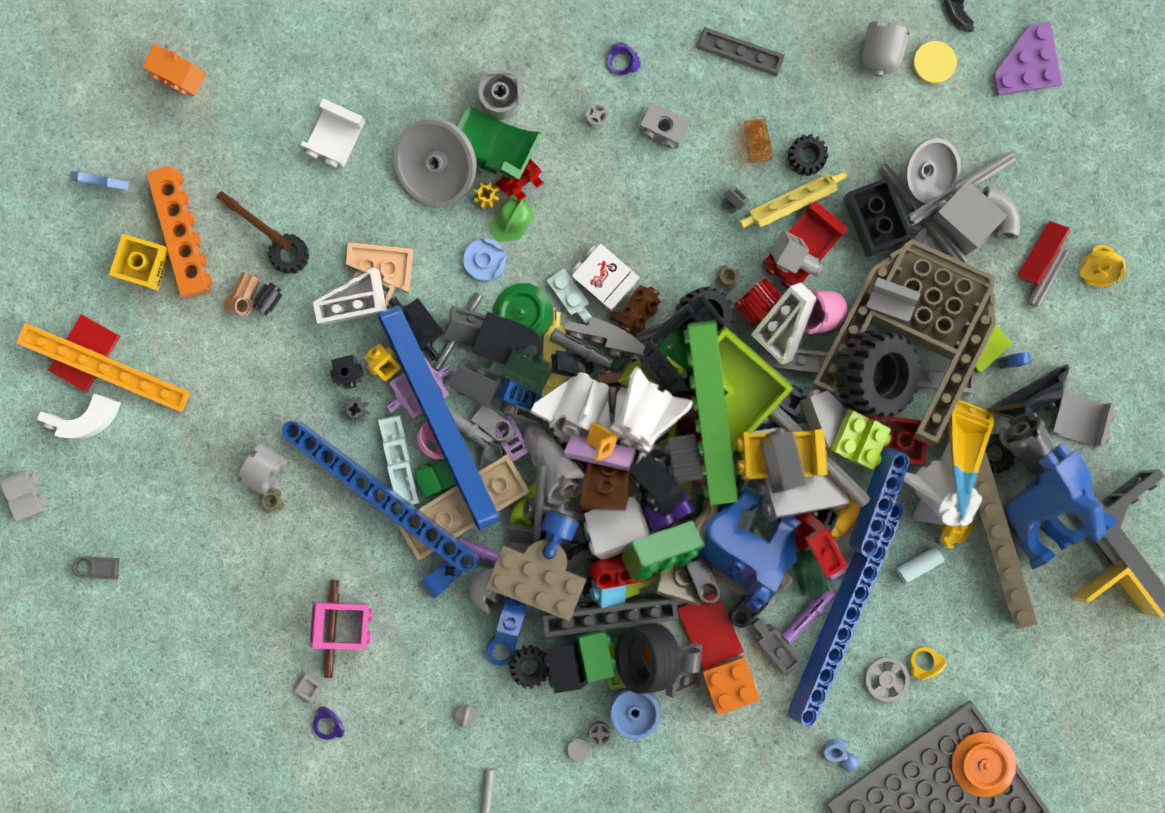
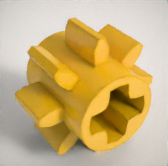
M481 182L479 190L474 189V193L479 196L474 201L475 203L481 202L482 209L489 205L493 209L494 201L500 202L499 197L495 196V194L500 192L499 188L493 189L492 182L488 185H483ZM484 192L490 194L489 199H486L484 197Z

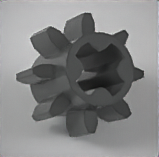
M357 397L356 401L348 398L349 404L342 406L347 412L343 417H352L351 423L353 424L356 423L357 419L365 422L363 416L370 414L365 408L369 403L364 402L361 404V397ZM358 406L361 409L360 413L355 414L352 412V407L356 408Z

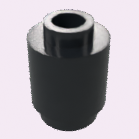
M271 282L269 285L263 284L253 300L254 304L252 307L267 316L269 312L274 310L283 296L279 293L281 289Z

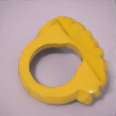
M919 647L911 654L910 665L912 669L910 674L916 677L917 680L930 679L943 671L946 666V660L942 654H937L929 647ZM926 651L932 655L933 669L925 671L917 666L915 658L919 652Z

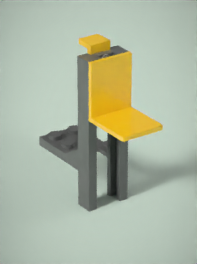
M1160 469L1140 471L1102 501L1094 493L1097 502L1102 505L1103 510L1118 520L1100 540L1094 541L1111 566L1070 597L1073 600L1089 603L1119 581L1143 614L1156 617L1165 615V585L1120 528L1129 504L1138 502L1143 497L1141 494L1147 490L1151 491L1160 485L1159 481L1165 477ZM1073 514L1082 526L1083 518L1080 515Z

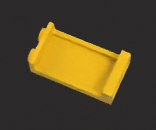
M824 429L793 432L804 476L821 477L827 475ZM742 432L739 434V438L736 439V449L740 451L737 470L738 474H741V479L769 478L760 441L765 439V434L768 433Z

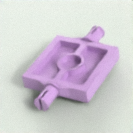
M425 358L445 399L450 394L445 388L442 379L453 371L447 364V366L437 372ZM402 373L389 383L394 389L397 399L386 405L388 410L392 413L400 406H403L408 410L413 419L421 415L422 410L405 374Z

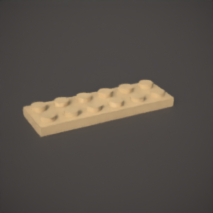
M509 454L479 471L497 512L531 492ZM457 486L419 509L456 538L476 526ZM413 516L411 523L416 528L419 525V519ZM396 523L418 561L435 552ZM431 529L429 531V538L433 541L436 540L437 533L434 529Z

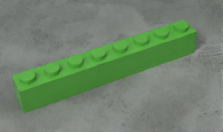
M716 320L688 324L689 330H684L686 344L691 345V352L687 353L688 365L693 366L694 375H690L691 389L696 388L697 397H693L694 411L699 410L700 419H696L697 433H702V441H698L700 455L705 457V463H701L702 476H707L708 485H704L705 498H710V505L738 502Z

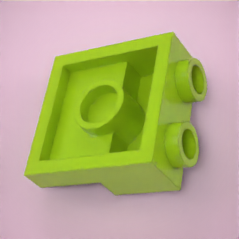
M848 409L830 451L862 467L873 470L881 462L882 457L880 453L883 446H886L890 441L889 432L891 429Z

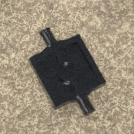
M396 296L393 297L389 303L393 307L400 306L421 352L426 351L432 361L435 360V357H439V354L432 345L437 338L444 334V331L419 298L409 305L403 306Z

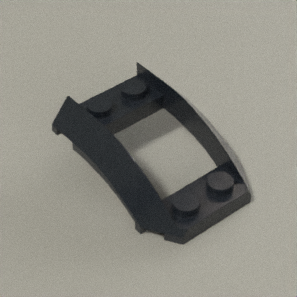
M703 293L684 306L660 327L648 340L640 359V363L661 389L668 391L670 394L682 391L689 392L691 390L690 375H694L693 366H689L680 375L658 348L675 329L692 316L697 323L716 320L717 333L724 325L733 332Z

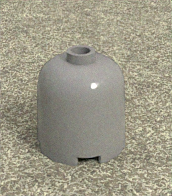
M873 21L868 24L861 61L868 70H871V75L883 77L884 74L894 73L900 68L911 32H907V28L900 25L888 23L887 27L878 26L879 21Z

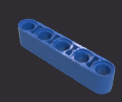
M886 448L880 454L882 457L881 462L875 467L866 492L870 500L865 506L861 507L849 539L851 549L866 557L876 554L909 465L908 456L892 448Z

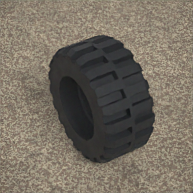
M866 330L864 333L860 332L855 335L854 339L851 338L846 343L847 347L841 350L839 354L841 355L840 360H837L836 367H838L837 373H835V380L838 382L836 388L841 393L839 396L843 403H846L849 409L857 413L880 418L892 417L897 415L898 412H902L907 408L906 404H910L914 399L913 395L917 393L919 388L917 386L918 381H921V374H919L921 363L917 359L919 355L913 349V344L901 334L877 330ZM881 359L883 374L879 385L875 389L873 374L876 364Z

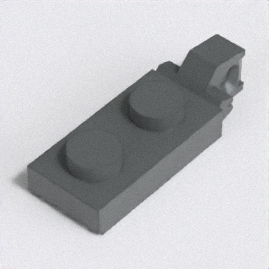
M759 618L752 622L758 630V633L755 635L758 639L757 641L786 676L803 663L775 627L771 624L765 626Z

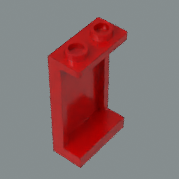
M814 201L791 228L789 233L803 239L809 249L808 254L815 258L817 257L820 262L848 228L819 203ZM771 253L763 261L764 269L770 275L774 276L776 274L781 278V284L787 289L790 286L802 283L810 274L802 269H798L796 273L790 270L788 273L780 270L776 262H774Z
M810 512L792 515L801 521L799 527L794 531L796 534L795 542L801 551L808 547L811 548L827 578L847 567L828 528Z

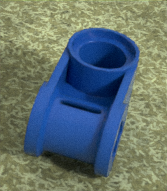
M448 561L444 562L420 581L434 599L447 589L462 573V571L456 568L454 573L448 574V566H453Z

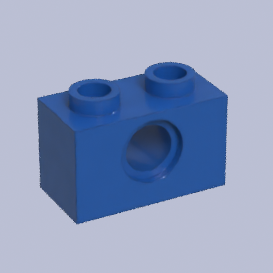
M506 596L495 640L516 646L528 604Z

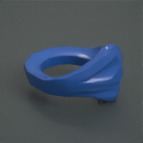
M495 635L492 636L486 647L489 660L494 665L503 666L509 664L511 655L515 654V645L495 640ZM500 643L506 644L510 652L508 658L505 660L495 659L492 654L495 645Z

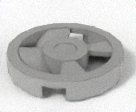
M880 657L867 667L865 685L876 699L883 702H893L900 699L907 692L909 673L900 661L891 657ZM884 662L885 670L881 671L877 665ZM902 669L904 677L896 678L895 674ZM878 680L880 685L873 690L870 681ZM893 687L898 694L891 697L889 696L888 688Z

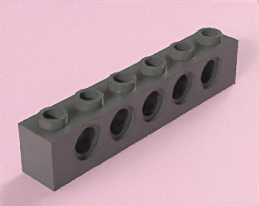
M656 593L631 596L626 598L623 603L601 608L596 601L577 603L570 621L543 611L545 637L678 620L676 599Z

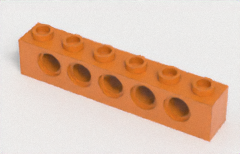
M171 165L146 172L181 297L190 299L212 292L210 288L213 285L212 278L209 273H206L204 265H207V260L204 253H200L199 245L201 244V239L198 232H195L193 228L195 218L187 207L190 201L187 192L182 189L181 184L184 183L181 172ZM173 187V193L166 196L167 189ZM179 207V213L176 216H172V210ZM185 227L184 235L178 237V230ZM187 248H191L190 255L188 257H184V250ZM196 268L197 274L190 278V270Z

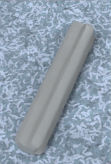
M1060 248L1039 286L1036 285L1028 300L1030 305L1034 307L1041 305L1068 255L1066 250Z

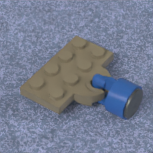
M554 509L548 510L541 526L543 530L547 531L545 539L533 542L524 553L503 545L486 588L570 621L587 579L566 570V553L560 545L563 538L572 541L579 524L577 522L578 519Z

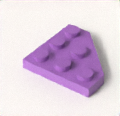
M1051 22L1029 25L993 75L997 96L1057 87L1062 84Z

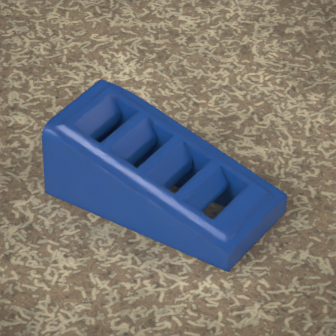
M504 377L497 398L531 410L533 405L540 400L542 391ZM513 386H516L512 398H509ZM522 388L521 393H520V396H519V399H518V401H517L516 398H517L519 389ZM526 390H527V391H529V392H528V394H527L525 403H522L523 398H524L525 393H526ZM533 393H535L534 399L530 406L528 404L530 402L531 396Z

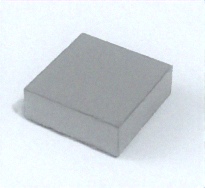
M306 672L294 693L313 703L325 684Z

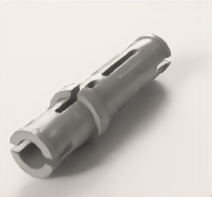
M448 407L458 430L466 435V439L469 441L473 440L485 450H488L491 446L485 443L484 440L493 444L494 438L481 431L478 425H472Z

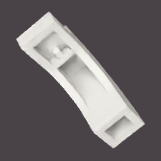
M94 394L87 411L77 419L67 420L50 413L40 412L37 420L45 422L44 427L56 430L54 436L70 439L88 438L103 431L113 421L121 402Z

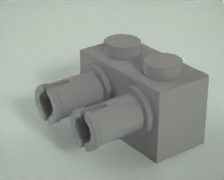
M785 230L782 231L771 251L777 267L787 273L789 270L796 273L798 269H802L816 277L823 266L821 263H818L819 259L817 257L815 258L808 254L809 249L803 239Z

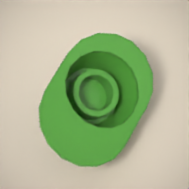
M512 196L502 203L491 222V233L496 241H518L523 236L534 217V212L525 198L518 201L515 196Z

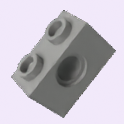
M651 102L640 125V131H642L643 136L649 139H654L655 137L661 140V143L668 148H679L691 120ZM660 124H667L670 129L664 132L658 126Z

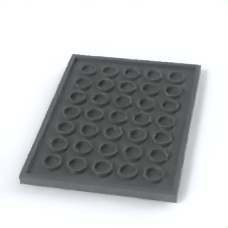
M970 700L826 802L833 813H1050L1017 764L1011 784L1002 793L991 797H976L964 791L956 782L952 772V755L957 744L966 736L977 732L995 734Z

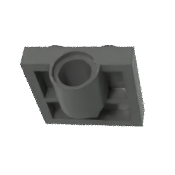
M694 642L679 648L681 655L680 673L676 682L666 689V696L673 698L700 686L702 644Z

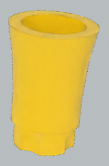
M847 495L849 504L840 510L834 511L839 515L831 533L836 540L841 537L842 533L845 535L854 527L861 506L849 495Z

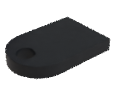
M487 311L472 353L515 369H526L533 366L539 360L543 346L539 334L533 328ZM528 345H534L537 348V352L533 356H527L524 353L525 348Z

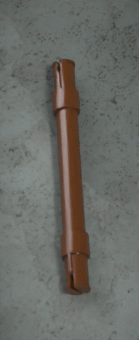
M223 191L217 194V199L223 202L226 207L235 211L267 235L271 241L280 245L284 250L290 247L291 242L242 207L235 199L229 197Z
M330 580L328 602H339L340 580ZM329 609L327 642H335L336 609ZM326 649V655H324V678H333L335 649Z

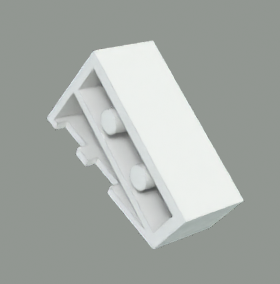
M370 268L359 277L353 278L347 284L334 289L314 301L313 305L317 324L326 325L376 315L387 310L379 270Z
M802 283L790 286L751 334L782 365L794 359L817 297Z

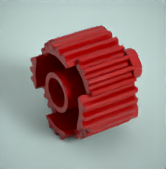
M764 278L742 298H739L733 306L753 328L767 316L781 299L782 295L767 278Z

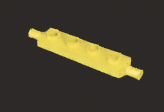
M843 170L834 176L825 174L750 210V216L739 220V223L743 229L751 224H757L760 227L769 225L773 221L837 191V183L848 179L847 173Z
M553 312L552 325L544 334L542 398L565 383L566 376L552 373L551 354H556V350L566 352V349L549 341L555 328L567 334L565 327L560 325L561 312ZM549 422L548 429H554L553 426L550 428Z

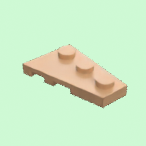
M348 242L346 264L362 272H366L370 268L378 269L382 281L409 292L414 250Z

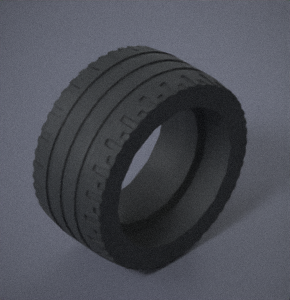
M655 623L633 626L621 632L615 644L614 658L616 670L626 688L636 694H649L671 687L678 679L681 669L680 650L673 634L663 625ZM644 643L651 658V673L645 665L643 656Z

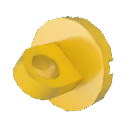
M1098 245L1093 248L1092 253L1085 256L1080 262L1079 275L1089 285L1096 287L1111 286V283H1118L1125 276L1126 263L1109 246Z
M976 514L972 517L971 523L966 526L961 524L955 526L935 524L943 531L940 538L941 544L948 549H953L955 543L961 544L974 529L975 524L972 522L977 520Z

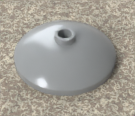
M930 138L922 141L912 150L905 166V182L913 198L919 202L928 203L957 185L961 172V162L956 148L945 139Z

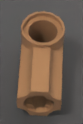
M241 272L231 296L226 297L224 300L223 308L227 314L246 316L250 313L252 309L251 299L259 284L257 277Z

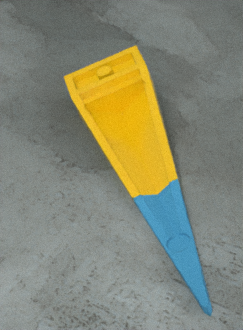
M958 400L947 424L959 520L962 522L966 516L977 473L994 425V413Z

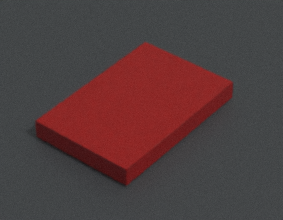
M81 314L66 340L109 357L120 335ZM55 359L48 371L85 392L89 391L96 379L94 375Z
M715 592L707 594L703 598L712 601L715 599ZM720 597L714 604L709 606L702 604L696 606L688 603L677 608L691 642L702 644L701 665L704 670L744 652Z

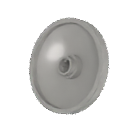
M439 118L422 119L409 125L397 140L394 151L395 170L402 186L416 200L431 206H445L461 199L472 187L476 175L475 153L469 139L454 124Z

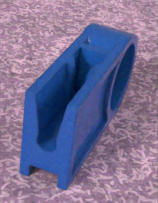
M1023 352L999 358L998 361H1006V364L1000 367V369H1007L1031 363L1030 352Z

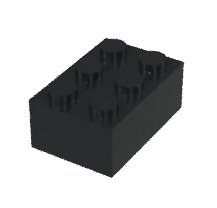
M889 177L852 190L843 197L866 257L907 243L913 238Z

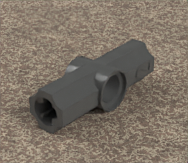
M527 498L523 506L524 517L534 519L535 499ZM544 501L543 520L547 511L554 509L578 519V526L584 527V522L586 521L584 513L591 510L581 509L579 506H571L569 503L555 505L549 503V501Z

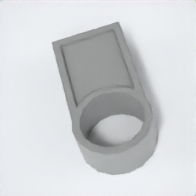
M482 405L471 419L498 442H509L514 436L515 430L512 424L487 405ZM507 424L509 426L508 435L504 438H497V428L500 425Z

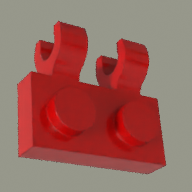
M529 159L519 180L502 176L495 184L507 198L514 195L518 201H521L527 197L521 190L522 187L531 182L538 188L544 182L538 177L542 171Z

